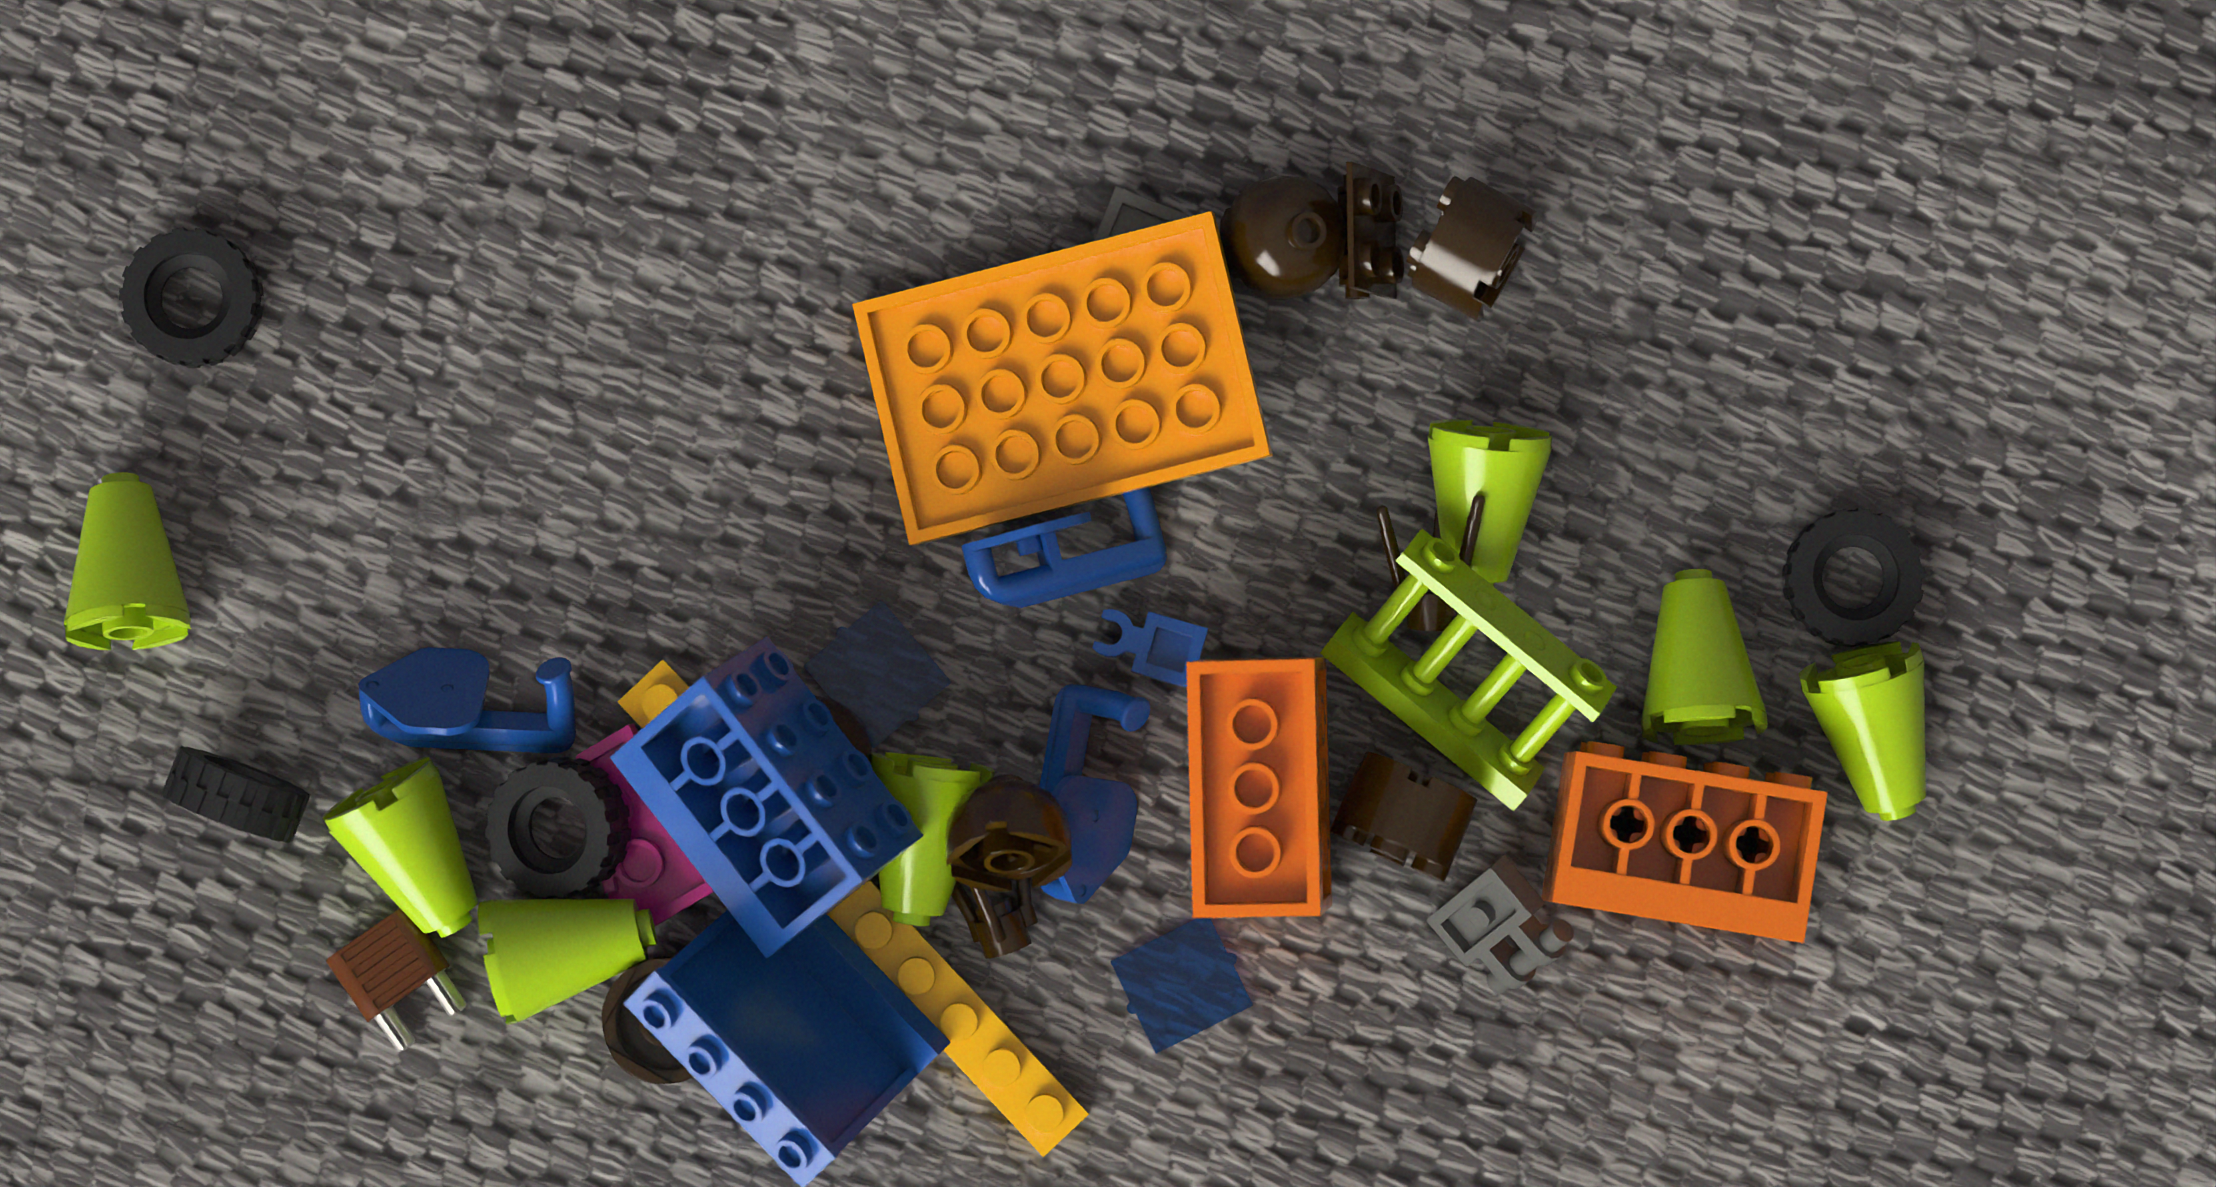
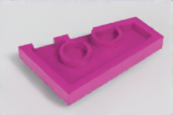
M632 723L576 755V759L581 758L590 761L591 766L595 768L601 767L609 774L608 778L613 784H618L623 792L621 795L624 804L628 805L631 815L628 817L629 828H632L631 840L627 841L625 849L628 852L624 861L616 866L615 870L617 872L610 879L602 881L604 893H608L609 899H635L639 910L649 908L656 927L714 893V891L609 758L639 732L635 724Z

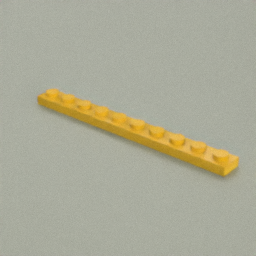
M662 659L618 703L643 729L690 687ZM869 880L827 915L947 1037L951 1043L943 1051L1044 1157L1089 1115V1112L913 925L893 921L894 911L882 907L880 889Z

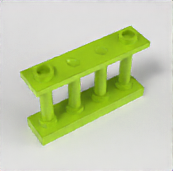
M1421 528L1396 560L1399 565L1409 572L1408 576L1369 622L1364 621L1352 611L1320 651V654L1514 812L1528 796L1545 770V767L1538 763L1534 756L1576 709L1594 722L1605 708L1617 687L1607 679L1604 671L1596 663L1578 656L1459 559L1458 553L1450 544L1442 539L1432 537ZM1430 589L1455 609L1458 614L1418 661H1413L1391 643L1388 637ZM1479 629L1504 649L1507 654L1465 701L1461 700L1440 683L1437 677ZM1528 669L1553 689L1556 694L1517 739L1510 740L1489 723L1485 717Z

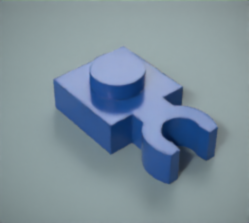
M1114 609L1103 610L1101 618L1119 624L1122 629V636L1113 645L1094 641L1092 648L1095 652L1108 658H1116L1124 655L1126 652L1135 654L1131 669L1132 673L1187 688L1186 662L1201 659L1209 631L1208 628L1149 611L1144 628L1133 626L1129 617L1121 611Z

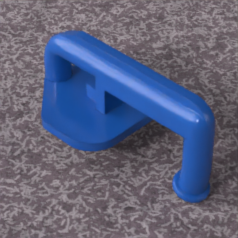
M1147 487L1122 494L1127 506L1135 542L1062 560L1055 533L1092 521L1090 512H1085L961 545L967 571L974 588L987 599L1002 605L1023 608L1151 575L1160 571L1165 565L1167 550L1150 488ZM1016 543L1019 557L1037 553L1040 566L998 576L991 549Z
M422 648L364 677L358 683L360 711L364 722L373 732L408 747L562 753L573 745L576 736L574 689L570 675L572 665L568 659L562 657L545 661L536 671L537 681L545 687L547 713L483 710L490 677L489 663L483 655L468 649Z
M1082 684L1066 685L1061 688L1056 696L1040 787L1049 791L1067 813L1071 830L1072 866L1062 877L1044 886H1040L1044 893L1056 899L1084 904L1129 854L1137 814V800L1133 789L1124 782L1082 776L1092 715L1120 721L1123 729L1129 732L1136 731L1145 724L1149 717L1150 703L1147 699L1143 697L1134 698L1119 691Z

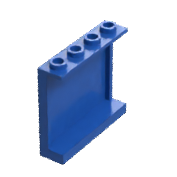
M727 909L662 968L659 966L624 1003L642 1024L800 1187L807 1186L951 1043L828 915H825L766 959Z

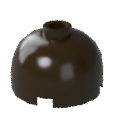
M1275 175L1247 184L1238 192L1240 194L1234 199L1231 208L1225 210L1220 221V238L1228 271L1234 279L1240 278L1247 287L1254 290L1251 293L1260 298L1284 301L1316 291L1337 272L1346 253L1347 227L1340 206L1325 188L1308 178Z
M999 775L989 779L987 783H983L963 795L947 820L946 860L947 866L951 864L952 877L956 881L975 889L996 892L1012 891V880L1032 877V888L1044 886L1062 877L1072 866L1071 830L1067 813L1049 791L1029 781H1024L1018 776Z

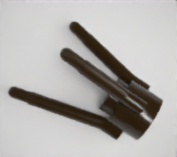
M1480 494L1475 495L1473 498L1459 552V559L1469 567H1471L1485 504V498ZM1380 505L1376 509V515L1395 591L1406 577L1404 568L1396 562L1400 552L1388 508ZM1436 511L1433 537L1441 539L1438 513ZM1429 589L1407 615V627L1421 631H1444L1458 612Z
M1030 878L1016 880L1018 905L1014 907L1010 897L991 901L986 890L970 887L978 906L974 908L961 883L956 881L951 896L967 922L973 942H980L985 959L1013 953L1032 943L1027 927L1038 923V919L1032 905Z

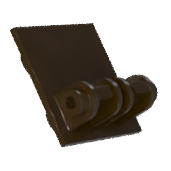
M1346 162L1347 174L1343 175V186L1337 187L1338 205L1341 208L1344 220H1347L1345 224L1348 233V241H1346L1348 255H1344L1339 266V287L1345 288V299H1369L1370 294L1387 299H1397V284L1402 282L1404 276V259L1401 249L1396 246L1395 222L1401 220L1403 214L1401 190L1395 184V176L1355 162Z

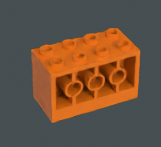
M1324 656L1200 659L1186 662L1193 918L1321 916L1332 906L1326 658Z
M1587 741V743L1581 742L1580 752L1564 753L1541 896L1544 901L1804 943L1828 793L1811 790L1812 777L1782 772H1766L1765 780L1762 782L1748 779L1750 767L1721 762H1704L1703 772L1686 769L1688 757L1650 751V753H1642L1640 762L1623 759L1625 751L1623 746ZM1622 807L1627 809V817L1634 820L1633 832L1625 833L1621 842L1617 839V831L1610 828V820L1612 816L1619 815ZM1685 817L1689 820V828L1695 830L1696 836L1694 843H1687L1683 852L1679 849V841L1673 838V830L1675 826L1682 825ZM1748 828L1750 829L1751 838L1757 841V848L1755 853H1748L1746 861L1742 859V851L1736 849V840L1738 836H1744Z

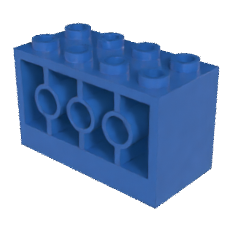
M768 636L702 676L609 757L766 959L827 915L924 836L912 821L906 807L892 796L874 773L866 756L856 750L834 722L829 709L816 699L795 672L790 659L776 648Z

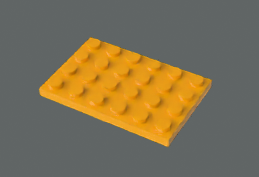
M1212 211L852 304L909 545L915 546L1273 456L1215 213Z

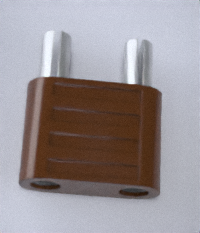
M400 908L326 960V963L366 1021L370 1022L375 1019L397 1052L406 1050V1045L412 1046L415 1038L393 1006L415 990L427 984L448 1016L458 1014L456 1007L462 1011L467 1005L444 971L450 964L430 935L423 933ZM436 978L439 980V982L441 983V985L443 986V988L445 989V991L448 993V995L450 996V998L452 999V1001L454 1002V1004L456 1005V1007L453 1005V1003L451 1002V1000L449 999V997L447 996V994L444 992V990L442 989V987L440 986V984L438 983V981L436 980Z

